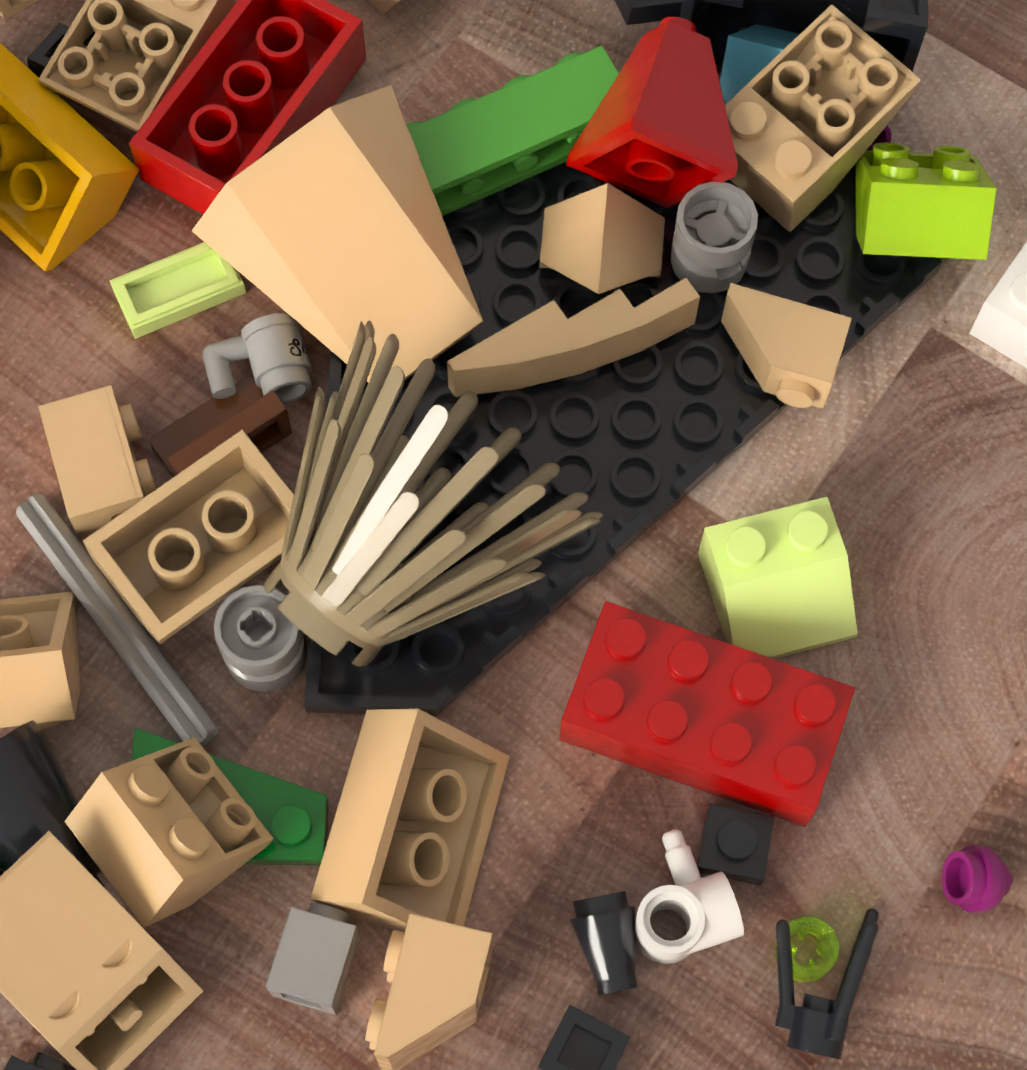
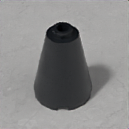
M29 721L0 738V868L4 871L8 870L40 838L50 831L104 887L105 885L98 878L102 871L64 822L78 804L45 732L39 728L35 721Z

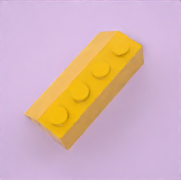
M0 43V230L44 271H50L116 216L139 168L52 89L40 84L38 81L39 77Z

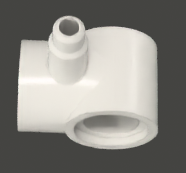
M675 829L664 833L662 841L666 849L665 857L675 885L657 887L643 898L635 917V943L641 953L648 959L661 964H673L684 960L692 953L744 936V926L735 895L725 874L721 871L701 878L691 848L686 844L682 832ZM660 910L675 911L685 921L686 935L674 941L664 940L653 931L650 917Z

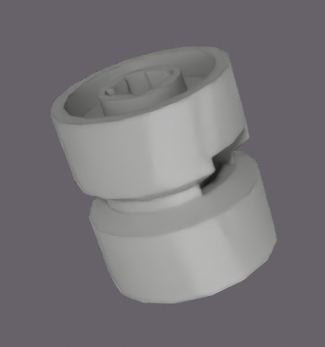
M712 181L700 184L687 192L678 206L670 261L675 275L680 280L687 278L698 292L717 293L728 290L730 283L737 284L747 270L751 247L757 230L758 213L753 200L742 189L725 182Z
M262 585L243 587L229 595L218 608L213 626L216 643L222 653L226 667L234 680L249 690L270 692L282 689L297 678L304 668L307 649L304 633L277 607L286 595L277 589L267 594Z

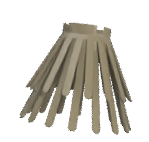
M370 320L365 326L362 321L359 324L339 393L337 391L332 393L323 425L325 397L320 387L317 389L284 538L281 562L264 583V589L267 594L280 585H285L289 593L277 607L304 634L327 651L337 656L349 641L364 648L351 663L359 667L367 666L384 645L398 641L547 576L540 572L528 573L538 568L542 563L534 558L598 524L603 516L600 512H589L581 516L582 512L576 508L583 505L589 496L583 492H575L508 535L503 536L441 574L545 495L546 490L543 486L554 479L560 472V467L556 463H546L493 505L489 506L485 502H478L472 505L402 564L423 540L520 442L522 435L517 428L511 427L506 429L489 447L481 448L453 478L449 469L438 468L417 493L414 494L415 490L476 408L478 397L472 391L464 392L449 413H447L443 406L434 405L409 440L407 436L402 434L436 370L435 364L431 359H424L417 368L381 435L404 385L405 374L399 366L392 367L399 350V340L395 334H390L384 343L357 410L376 355V344L373 340L375 330Z

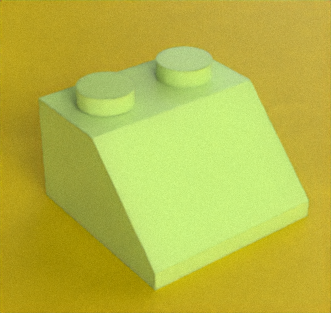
M828 497L704 528L698 556L726 643L777 659L856 638L858 631L848 554Z

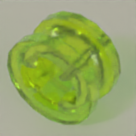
M800 917L792 920L789 923L790 938L794 934H798L800 940H803L808 933L816 936L820 940L816 951L823 957L822 963L817 966L813 959H810L805 966L800 965L793 959L797 948L791 943L793 978L798 982H812L820 979L834 966L839 954V942L835 932L826 922L815 917ZM776 941V943H775V959H776V961H777V952H776L777 941Z

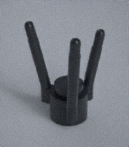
M870 908L865 913L836 1000L804 993L802 1007L795 1005L790 926L788 921L784 919L776 923L779 1007L775 1026L790 1029L787 1047L841 1059L849 1021L848 1017L878 932L877 920L879 914L876 909Z

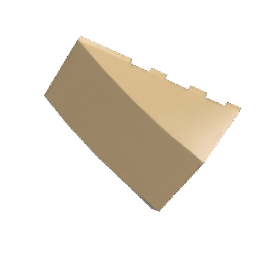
M391 85L331 106L228 181L192 229L193 233L346 364L348 363L360 322L362 321L365 326L370 320L375 330L373 340L376 344V355L367 378L368 383L384 343L390 334H395L399 340V350L392 367L399 366L403 370L406 380L416 372L424 359L434 360L484 323Z

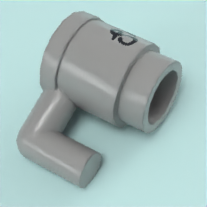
M288 313L269 314L246 324L241 330V335L207 345L202 355L213 398L224 399L236 393L230 363L247 358L250 361L255 384L262 388L263 396L273 390L282 403H289L309 394L312 390L309 377L312 367L302 334V325Z

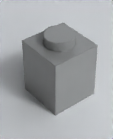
M311 903L308 912L291 907L265 986L272 997L337 1015L360 941L357 926L347 923L350 916L347 912L320 903Z

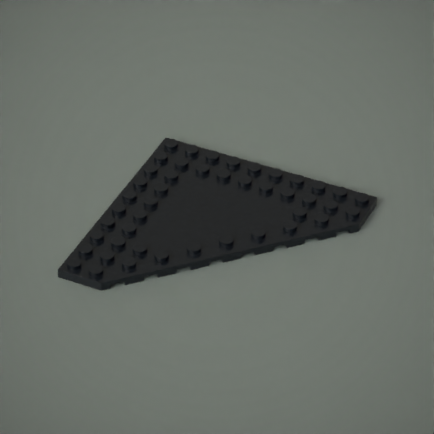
M567 162L444 215L443 220L463 266L484 323L432 360L435 364V374L402 435L407 436L410 440L428 411L434 405L443 406L447 413H449L461 397H455L448 387L447 361L554 300L566 318L569 319L621 289L635 308L681 281L675 275L670 261L680 202L666 208L612 185L665 218L662 267L660 277H645L600 294L554 269L539 268L545 208L607 184V182L567 166ZM855 163L832 193L791 232L786 230L753 201L758 213L757 230L751 247L747 270L736 285L851 317L841 359L936 275L942 263V258L862 253L856 237ZM730 179L725 181V183L736 186ZM728 290L717 293L696 291L700 296L695 324L641 352L582 374L521 389L476 394L478 397L476 408L415 490L414 494L417 493L438 468L449 469L453 478L481 448L489 447L506 429L511 427L519 429L522 435L521 440L402 564L472 505L478 502H485L489 506L493 505L546 463H556L560 467V472L554 479L543 486L546 490L545 495L441 574L503 536L508 535L575 492H583L589 496L583 505L576 508L582 512L581 516L589 512H600L603 514L600 518L601 522L535 557L534 559H538L542 563L538 568L528 573L540 572L547 576L398 641L384 645L367 666L359 667L351 664L364 649L351 641L336 656L309 637L304 701L306 712L366 714V710L420 709L436 717L788 406L781 402L776 395L762 390L722 324L721 319ZM331 350L326 410L332 393L335 391L339 393L347 364ZM414 374L405 380L401 392L395 402V405L389 415V418L383 428L381 435L383 434L388 422L390 421L395 409L397 408ZM366 381V384H365L363 393H362V395H361V398H360V401H359L357 410H358V408H359V405H360V403H361V400H362V398H363V395H364V393H365V390H366V388H367V386H368V382H367V381Z

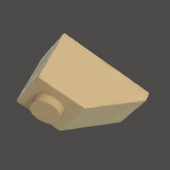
M730 283L721 322L762 390L776 395L781 402L793 407L807 408L814 406L824 409L852 318Z

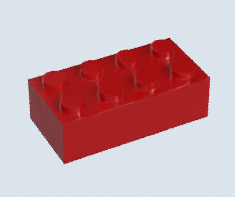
M238 0L130 140L129 146L135 165L139 168L140 180L204 214L228 181L323 111L333 106L366 61L363 20L326 0Z
M605 601L561 719L559 740L806 827L817 810L856 687Z

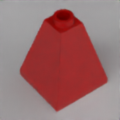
M680 17L664 18L658 27L643 35L568 154L566 165L666 208L681 202L685 194L697 185L712 181L725 182L735 177L738 162L710 38L697 33L694 23Z

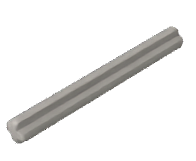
M37 493L19 504L16 509V515L181 740L185 741L195 737L202 747L210 743L217 736L218 727L101 573L91 556L51 502L43 494Z

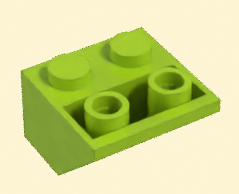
M883 142L874 144L873 151L866 150L856 162V237L862 253L987 260L997 187L977 156L970 155L971 151L967 148L952 145L936 146L933 153L910 152V147L906 145Z

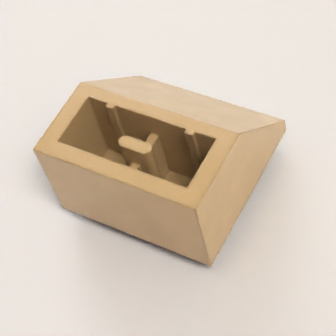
M195 737L101 772L64 821L144 928L194 904L265 849L274 839Z
M411 913L405 932L393 930L383 971L388 972L387 982L392 983L387 1001L375 999L365 1041L370 1042L369 1049L375 1050L374 1056L381 1070H400L477 1022L493 956L492 933Z

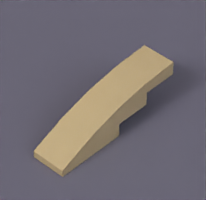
M684 278L634 308L621 289L569 319L566 318L553 300L447 361L448 387L453 395L458 397L467 391L483 394L515 390L582 374L641 352L694 325L700 296L688 279Z

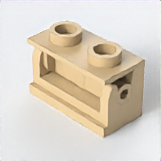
M112 385L38 406L68 518L80 540L86 539L157 489L148 459L136 461L131 442L142 439L132 404L120 406Z

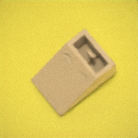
M86 0L38 81L40 84L137 132L235 5L234 0ZM94 31L95 34L89 42L88 46L84 45L83 42Z
M831 4L725 104L738 162L736 176L730 180L786 230L791 232L832 193L919 87L921 79Z
M50 831L0 876V993L76 1070H124L203 992L198 984Z

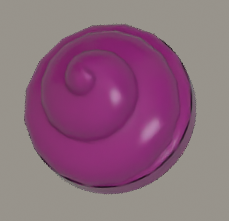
M969 845L961 851L952 852L945 860L942 869V888L946 898L950 903L959 905L964 911L969 913H983L994 909L1002 901L1003 897L1007 895L1011 884H1013V877L1007 866L992 849L984 846Z

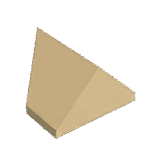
M609 183L546 207L544 210L539 268L554 269L597 294L645 277H660L665 218Z

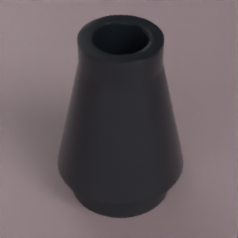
M626 891L573 901L576 918L570 919V922L595 979L598 995L638 987L635 975V907L628 906Z

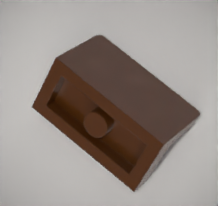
M246 376L235 383L236 393L224 399L212 398L153 435L150 438V444L172 477H175L241 430L246 433L257 449L263 453L292 434L286 407L273 390L263 396L262 388L255 384L254 378Z

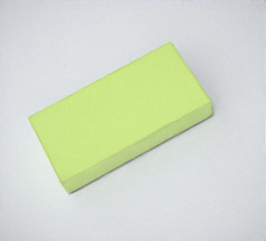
M205 242L109 280L135 339L246 294L245 286L238 270Z

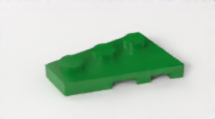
M134 728L131 761L175 745L177 742ZM209 754L274 838L265 849L245 864L320 866L327 844L329 803L327 795Z

